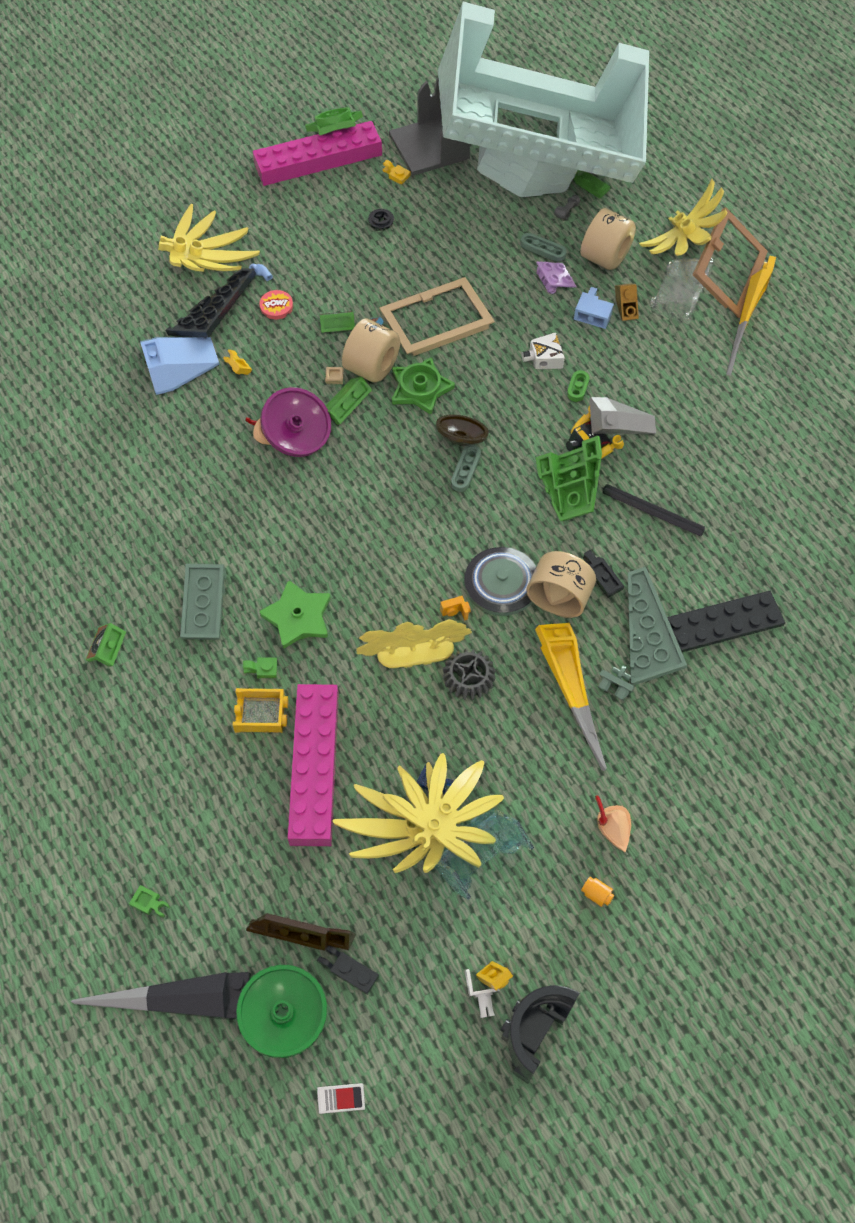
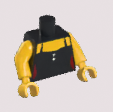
M590 406L588 407L589 413L587 415L584 414L575 423L571 430L569 441L566 443L567 450L572 451L581 448L582 441L599 436L602 458L613 452L614 448L622 449L624 446L623 440L620 441V435L614 436L612 443L606 434L592 433Z

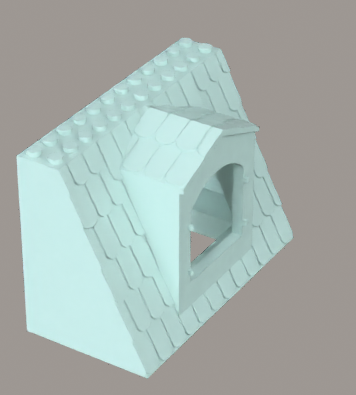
M463 2L438 68L443 137L480 146L477 170L519 197L564 192L568 189L577 170L633 183L646 163L649 51L619 43L596 87L481 58V55L494 25L495 10ZM498 108L558 122L557 138L497 123Z

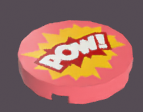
M281 290L265 293L259 303L262 314L266 315L269 319H283L293 309L292 297Z

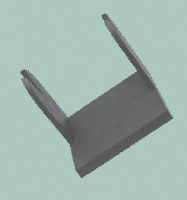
M439 78L436 79L433 94L430 95L431 92L427 80L418 90L417 123L389 131V136L407 168L411 171L412 176L470 159V144L443 137Z

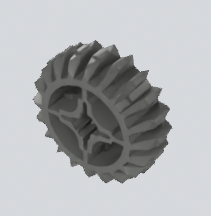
M465 648L464 653L458 650L456 656L451 654L450 660L445 662L443 680L446 681L445 686L450 687V693L456 691L455 696L457 698L462 694L464 700L467 699V696H470L473 701L475 695L481 698L482 693H488V688L492 689L496 670L493 668V662L489 661L488 655L482 657V651L476 654L474 648L471 652H468ZM477 666L482 668V670L485 673V676L481 675V672L477 671ZM453 672L458 673V676L461 677V683L456 680Z

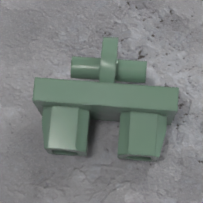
M624 665L621 669L613 667L611 672L615 673L617 677L603 669L599 674L601 678L598 688L607 692L612 683L619 686L614 696L623 701L634 690L633 685L622 680L624 678L629 681L631 675L625 673L627 667Z

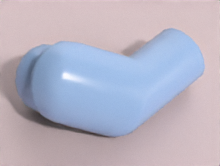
M251 264L249 266V269H254L256 275L263 276L266 281L273 278L264 265Z

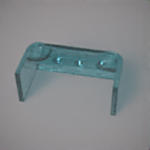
M496 809L489 810L466 825L479 828L491 834L496 839L494 844H478L461 840L474 850L481 861V866L500 851L511 854L516 852L521 845L529 850L534 848L520 822ZM445 847L443 855L435 868L455 892L469 900L471 896L467 890L472 883L470 875L478 867L461 859Z

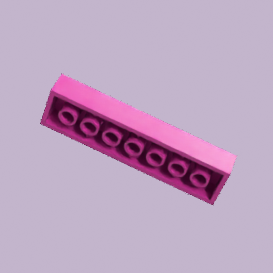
M368 121L356 124L354 127L338 129L323 135L317 134L252 152L256 170L263 186L382 156V141L373 122Z
M297 684L288 826L290 846H332L339 699L337 685Z

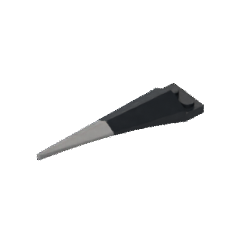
M224 972L74 999L71 1002L79 1005L233 1020L237 1019L238 999L244 986L251 979V973Z

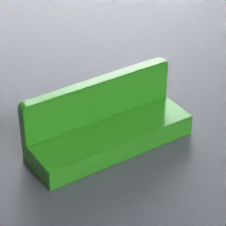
M363 377L350 379L326 405L327 412H329L333 421L337 425L341 424L372 391L371 387Z

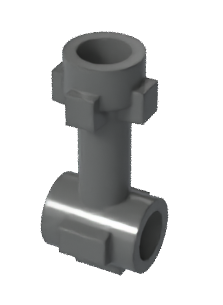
M573 195L569 197L568 203L564 207L557 206L554 211L556 217L567 220L570 216L569 210L580 205L581 200L579 196Z

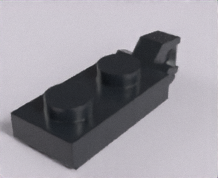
M591 550L584 553L583 560L595 572L596 583L607 598L624 589L623 583L604 558H596Z

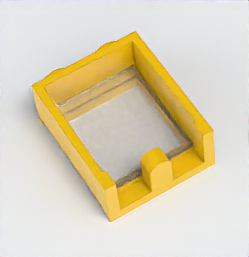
M236 688L237 705L234 706L236 721L232 724L235 733H283V727H287V715H284V708H288V696H285L284 689Z

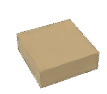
M326 367V384H343L344 368Z

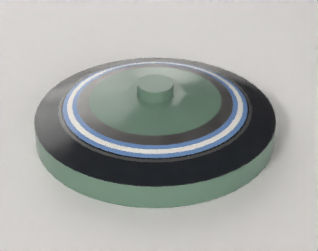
M495 547L484 550L477 554L466 568L464 577L466 593L471 602L486 613L498 616L517 614L533 603L528 597L526 589L536 569V565L527 555L516 549Z

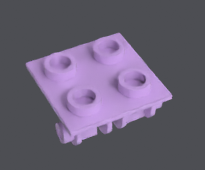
M536 262L538 265L537 274L548 293L554 294L557 287H577L563 263Z

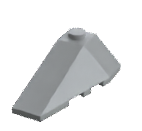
M589 398L592 433L656 434L655 416L609 398Z

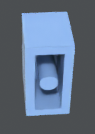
M591 287L588 293L582 292L575 309L574 320L606 329L614 304L599 300V297L596 296L597 288Z

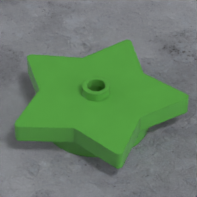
M344 107L322 112L315 116L316 122L305 125L306 131L319 132V135H323L338 129L356 126L355 121L363 117L362 110L351 112L350 108Z
M431 357L422 363H414L407 367H392L393 375L398 384L392 397V404L394 405L414 404L428 414H432L437 398L455 388L454 382L440 375Z
M288 581L280 600L260 610V616L279 629L284 649L299 639L307 637L327 638L328 633L322 615L331 596L330 593H306L294 583Z

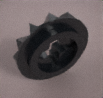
M376 209L369 214L368 221L371 227H375L376 230L379 228L384 230L385 227L390 228V225H393L394 216L389 210Z

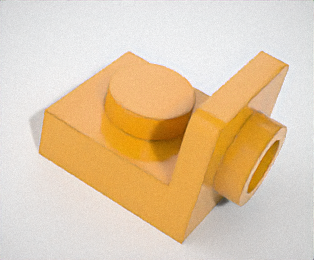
M463 596L440 603L442 616H454L461 611L464 621L468 620V614L471 610L469 603L464 601Z

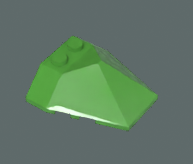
M599 436L582 441L581 448L560 455L550 452L536 457L538 476L545 485L546 493L550 495L551 503L560 521H566L594 512L602 458Z

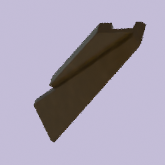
M269 913L257 919H252L246 928L248 932L323 951L326 950L327 946L349 951L356 936L354 932L349 930L325 928Z

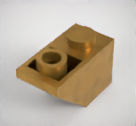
M636 284L615 285L616 303L622 321L639 319Z

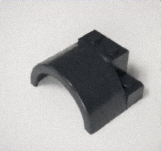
M558 985L538 988L526 995L521 1001H517L512 1010L514 1013L511 1021L506 1019L500 1030L503 1032L501 1039L508 1043V1050L513 1061L512 1066L515 1068L513 1074L527 1084L541 1062L533 1057L554 1020L563 1025L580 994L579 992ZM547 1004L546 1007L550 1009L549 1012L543 1009L540 1005Z

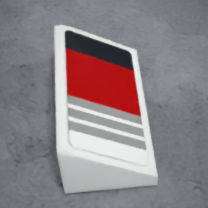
M363 1083L317 1088L319 1114L365 1110Z

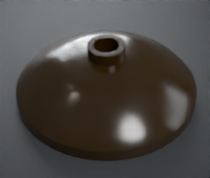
M444 415L436 421L438 432L456 445H475L482 443L488 438V428L480 421L471 417Z

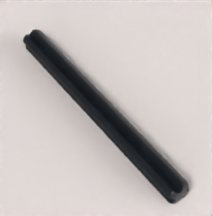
M606 484L603 488V494L698 536H702L705 531V526L612 485Z

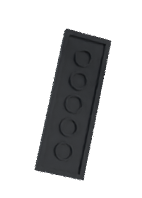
M771 591L667 617L682 652L785 625V620Z

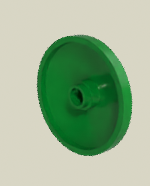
M292 965L271 966L255 974L244 986L237 1003V1022L245 1041L258 1053L271 1058L293 1057L310 1048L322 1033L327 1017L325 994L318 981L304 969Z

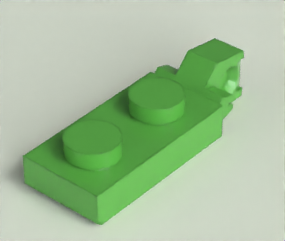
M577 170L573 178L577 185L599 199L610 190L608 184L586 171Z

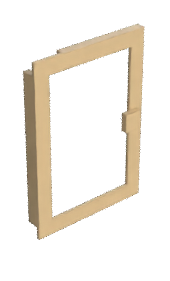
M466 277L379 308L390 329L398 333L400 345H402L407 354L412 353L413 356L489 329V324L495 323ZM462 286L483 319L411 345L391 311L419 301L427 302L433 300V296Z

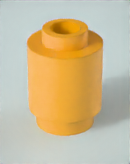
M589 877L581 889L585 893V897L600 907H603L604 904L608 906L614 897L612 894L613 889L597 878Z

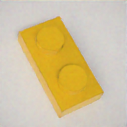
M493 961L476 974L480 982L494 990L504 988L508 984V980L513 977L509 969Z

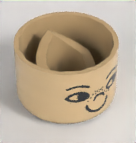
M607 208L601 209L592 220L581 245V256L607 270L617 268L632 245L636 232L635 223Z
M368 318L362 319L354 327L346 341L342 355L343 368L368 381L380 382L388 375L397 359L400 349L398 333Z
M561 551L548 552L539 560L527 586V595L534 604L547 612L565 618L578 617L583 613L596 583V575L589 564L573 554Z

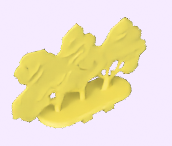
M450 619L436 624L429 630H423V626L405 622L396 626L393 632L378 630L364 633L359 639L368 643L358 647L356 651L357 654L365 656L377 654L379 662L388 668H407L419 664L427 665L432 664V662L448 659L454 651L453 642L456 643L464 640V637L472 633V631L466 628L465 624L457 623Z

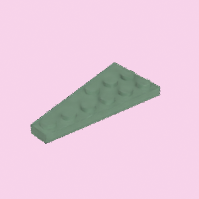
M643 567L628 572L631 685H637L687 668V663L647 568Z

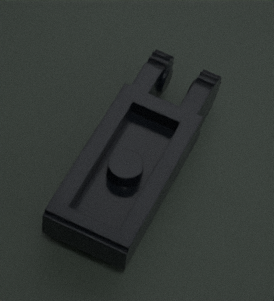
M327 946L325 951L338 958L334 965L321 956L316 961L328 968L332 974L368 995L379 974L345 953H340L332 946Z

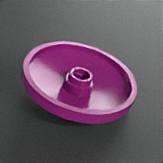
M289 387L276 391L267 399L261 411L260 423L265 438L276 450L293 457H305L314 454L326 443L331 432V418L329 412H327V407L315 394L302 388Z

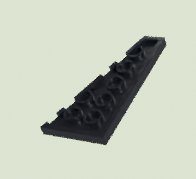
M241 268V270L235 272L227 279V284L222 287L218 286L211 297L207 295L190 309L188 316L179 318L176 326L173 328L168 327L165 330L168 336L209 338L249 283H251L256 275L255 270Z

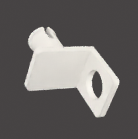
M465 970L469 996L475 995V997H478L480 1018L487 1017L486 1007L488 1016H494L491 995H493V992L500 991V989L473 992L470 970Z

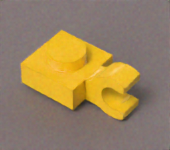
M389 160L383 163L386 166L383 172L389 174V179L401 185L411 176V171L400 165L394 167Z
M228 349L230 358L224 356V361L230 364L236 374L249 375L252 371L251 367L244 359L238 357L236 351Z

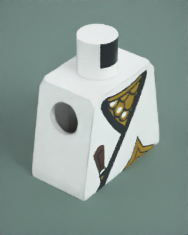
M552 333L531 340L530 350L522 352L523 362L533 361L535 369L563 368L564 355L557 334Z

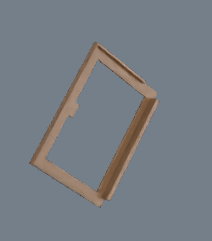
M725 207L721 212L726 209L728 213L719 224L714 226L710 235L711 240L707 242L693 272V276L725 308H729L740 318L751 276L760 271L768 251ZM728 220L759 252L737 305L704 273L714 250L716 249L719 252L724 245L720 240V236Z

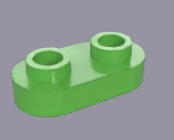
M579 370L573 373L567 396L571 401L579 402L584 399L590 379L587 372Z

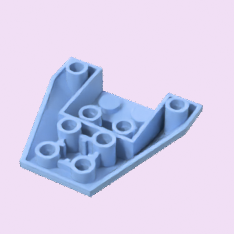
M156 337L140 341L156 395L173 391L219 365L211 337Z

